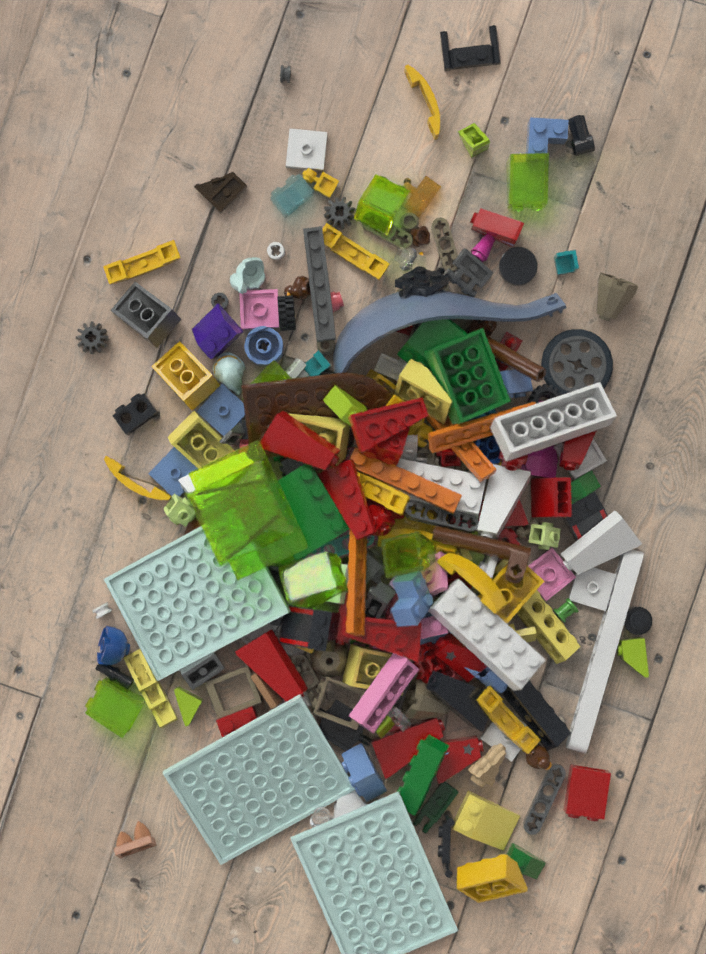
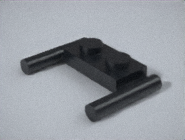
M496 25L489 26L491 45L452 48V50L449 49L448 32H440L444 70L450 71L452 69L501 64Z
M446 811L444 813L446 820H442V826H438V838H442L441 845H438V857H441L445 876L450 878L453 876L450 865L451 826L454 825L452 813Z

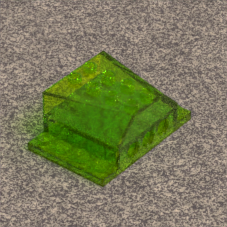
M259 440L188 473L195 490L186 495L219 566L230 563L237 581L309 548Z

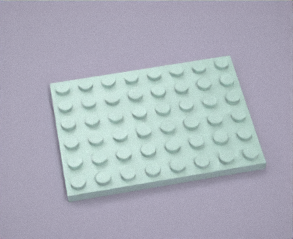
M236 508L104 579L157 681L290 612L286 601Z
M300 694L163 771L167 782L220 865L355 790L348 779L349 776Z
M399 791L291 837L293 846L341 954H405L458 931Z

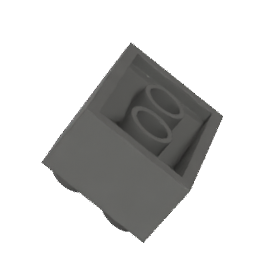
M137 282L131 285L111 309L116 316L156 348L159 347L181 321V318L169 306Z

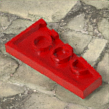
M349 459L318 473V477L356 540H362L376 534L377 532L354 460Z
M343 615L342 636L375 646L416 662L419 661L422 622L414 626H397L393 619L365 617L364 636H355L347 633V615Z

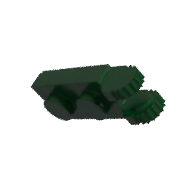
M446 781L440 783L421 808L420 813L413 821V825H419L426 815L430 818L422 829V832L426 834L433 824L437 823L459 791Z

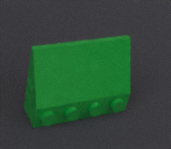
M451 319L426 321L418 327L397 355L406 363L410 359L420 362L431 372L424 351L467 333Z
M483 328L424 351L433 376L452 400L448 413L451 424L463 423L511 401Z
M305 463L255 494L296 561L350 529L313 467Z

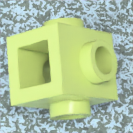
M175 493L164 507V511L170 521L176 525L182 524L185 527L194 520L197 512L192 500L187 497L181 498Z
M542 522V525L531 524L528 543L537 544L538 549L550 550V547L558 548L561 529L554 528V524Z

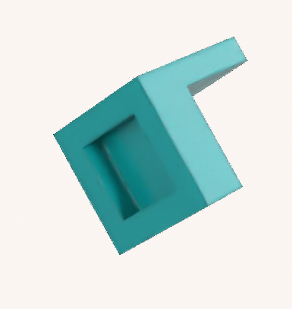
M576 249L559 252L554 256L557 276L574 273L579 269Z
M318 350L305 363L304 370L309 374V377L319 376L331 368V365Z

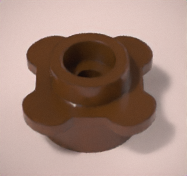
M426 226L411 230L410 234L413 236V245L415 247L430 243V233Z

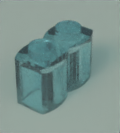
M300 174L296 176L291 175L285 181V186L282 188L277 187L271 192L270 201L284 218L292 214L314 195V190Z

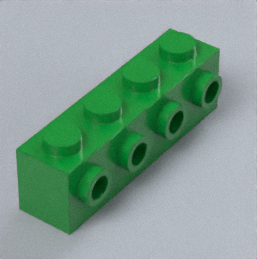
M428 735L425 740H420L416 748L419 752L417 756L414 755L409 763L411 769L410 771L407 770L403 776L402 781L404 785L403 787L400 786L397 790L401 795L407 812L414 816L420 810L449 748V745L431 735Z

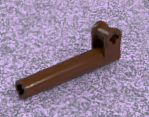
M472 320L465 332L468 334L483 328L497 361L536 382H540L545 377L546 369L490 337L497 327L496 321Z
M436 525L432 536V541L508 560L506 570L507 581L512 584L522 581L531 548ZM513 570L517 571V575L513 574Z

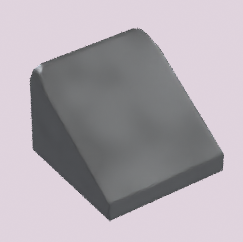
M238 423L220 440V443L235 445L246 434L242 424Z

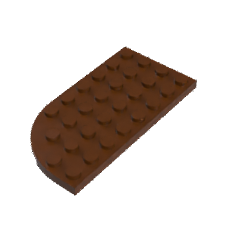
M335 373L241 385L251 460L282 456L258 446L275 416L282 411L288 414L340 419L323 401L335 385L366 406L367 411L386 406L393 395L378 381L356 373ZM351 426L347 447H352L355 437Z

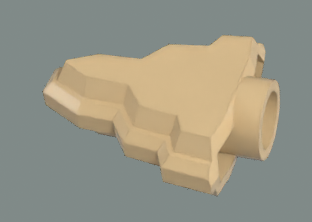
M501 743L491 747L485 756L479 758L468 769L472 774L470 779L482 788L485 784L492 786L499 772V766L505 758L506 747Z

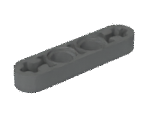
M419 501L408 502L404 511V515L410 520L470 534L477 530L479 524L478 518L474 515L455 511L452 514L435 505ZM414 506L415 510L419 512L411 514V510L408 509H411V507ZM422 508H424L423 517H420ZM429 510L435 511L437 518L434 520L429 519L427 512ZM446 516H454L456 519V523H447ZM460 518H462L461 522H464V523H462L460 526H458V524H459V522H460ZM468 520H471V524L474 525L471 528H468V524H465Z
M552 764L551 768L547 770L523 820V828L528 834L534 835L540 831L565 779L566 771L560 764ZM558 768H560L559 771L561 772V775H557L554 780L555 782H558L557 785H555L551 781H547L548 778L552 780L554 777L552 770H557ZM546 785L553 786L554 791L551 795L543 793V788ZM537 803L545 804V810L542 813L535 811ZM533 813L537 817H541L540 820L538 818H536L535 825L537 827H532L531 830H529V826L527 825V823H532L534 819V816H532L531 814Z

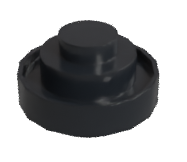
M635 606L628 610L624 626L630 633L642 635L650 630L653 618L647 609Z

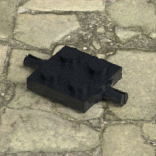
M418 266L395 280V287L402 289L399 291L401 298H405L409 294L427 297L449 283V276L444 275L445 271L441 267L431 271L425 267Z
M335 699L332 706L326 711L322 708L319 709V711L349 722L351 720L349 714L353 710L338 699ZM323 717L321 719L319 727L326 739L345 751L351 749L358 740L367 746L372 741V739L363 734L364 727L360 724L357 730Z

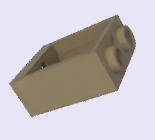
M248 665L204 682L218 719L262 702L263 696L250 677L255 672ZM245 672L255 699L225 710L216 683Z
M325 677V680L321 679L317 688L320 691L318 698L314 697L310 707L313 709L312 713L357 730L359 724L352 718L349 722L319 711L329 683L360 694L357 703L366 691L329 677Z

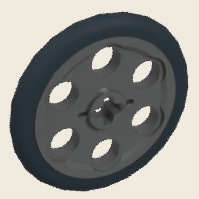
M571 329L556 335L547 344L542 355L541 366L546 369L544 377L548 386L553 385V390L557 387L559 389L557 393L561 392L564 395L587 387L588 385L583 381L585 375H591L594 379L593 384L600 382L604 389L611 379L613 359L607 344L598 335L583 329ZM582 342H586L590 346L587 353H583L579 348ZM564 344L569 345L571 348V352L568 355H564L560 351L561 346ZM597 357L601 360L599 368H594L591 365L592 358ZM579 360L582 368L575 370V365L571 362ZM555 362L563 364L562 372L554 371L553 364ZM567 377H572L575 380V385L572 388H568L564 383Z

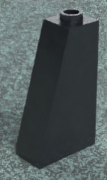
M433 670L428 679L426 689L466 724L483 732L489 717L478 704L477 698L484 690Z

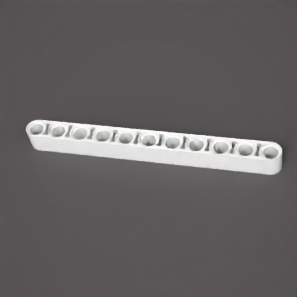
M632 549L620 555L615 573L617 575L606 611H604L570 727L571 734L566 741V748L584 754L588 749L642 564L644 553Z

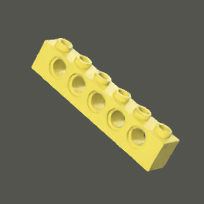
M502 559L496 564L492 579L508 563V560ZM537 590L516 613L527 628L535 626L536 639L556 664L566 661L581 647L577 643L576 638L569 633L564 623L557 618L552 608L546 604Z

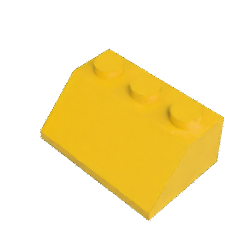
M500 854L491 859L484 858L475 863L468 862L463 866L457 867V889L478 903L527 892V886L517 862L506 854Z

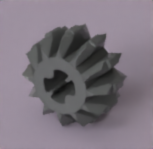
M336 196L335 203L329 200L328 204L330 206L324 207V210L327 212L324 214V218H330L327 223L331 225L334 222L333 227L337 229L338 224H341V229L345 228L344 223L351 226L349 219L355 220V215L351 213L356 212V208L351 207L352 201L345 203L346 197L339 201L338 196ZM336 210H343V216L340 217V214L336 216Z
M93 321L90 322V327L84 323L83 327L85 330H77L81 333V336H76V339L82 340L77 344L78 347H83V352L85 353L90 350L92 355L95 353V348L101 353L102 349L100 346L107 347L103 340H109L108 336H103L107 333V330L101 329L102 325L100 323L96 327ZM91 334L96 336V340L93 339L94 342L88 339Z

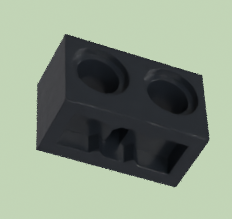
M138 393L133 396L128 405L125 406L123 404L115 409L116 413L112 415L126 435H130L159 414L144 393L142 395ZM145 402L147 410L141 413L138 410V406L140 403ZM130 413L132 419L129 423L125 424L122 418L125 414Z

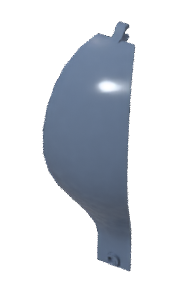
M437 290L427 297L409 294L405 298H401L399 292L382 297L363 308L346 324L338 336L333 353L334 374L346 373L351 362L376 341L416 323L438 319L524 322L546 315L553 317L552 313L557 310L561 314L563 309H566V304L557 293L528 304L511 305L491 302L445 290Z

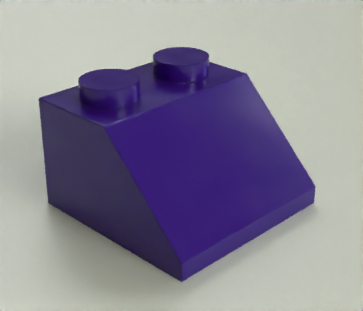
M219 303L192 328L198 346L210 359L221 355L244 332Z

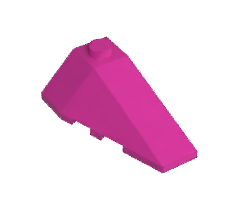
M555 445L529 453L526 465L523 464L520 470L530 471L531 476L556 478L558 458L557 452L554 449Z

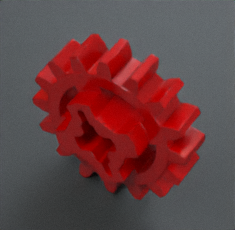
M427 642L420 644L419 661L413 662L419 668L416 679H422L425 684L428 683L433 670L446 675L445 672L450 671L446 663L436 656L435 643Z

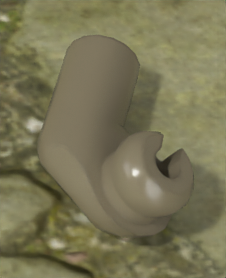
M532 518L528 525L524 528L518 526L514 532L519 539H524L530 535L531 524L540 525V523L535 518Z

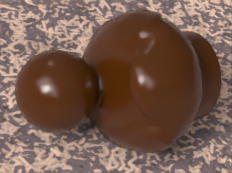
M298 276L293 286L285 287L284 295H293V298L295 297L300 300L306 299L311 295L309 278Z
M536 745L529 754H526V762L532 768L545 770L551 768L550 755L543 746Z

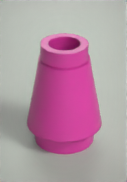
M486 234L471 249V253L482 263L487 261L495 239Z

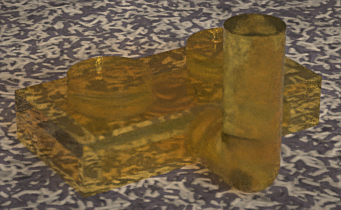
M425 176L419 186L415 188L411 185V179L406 178L403 188L412 195L403 208L420 218L441 189V186Z

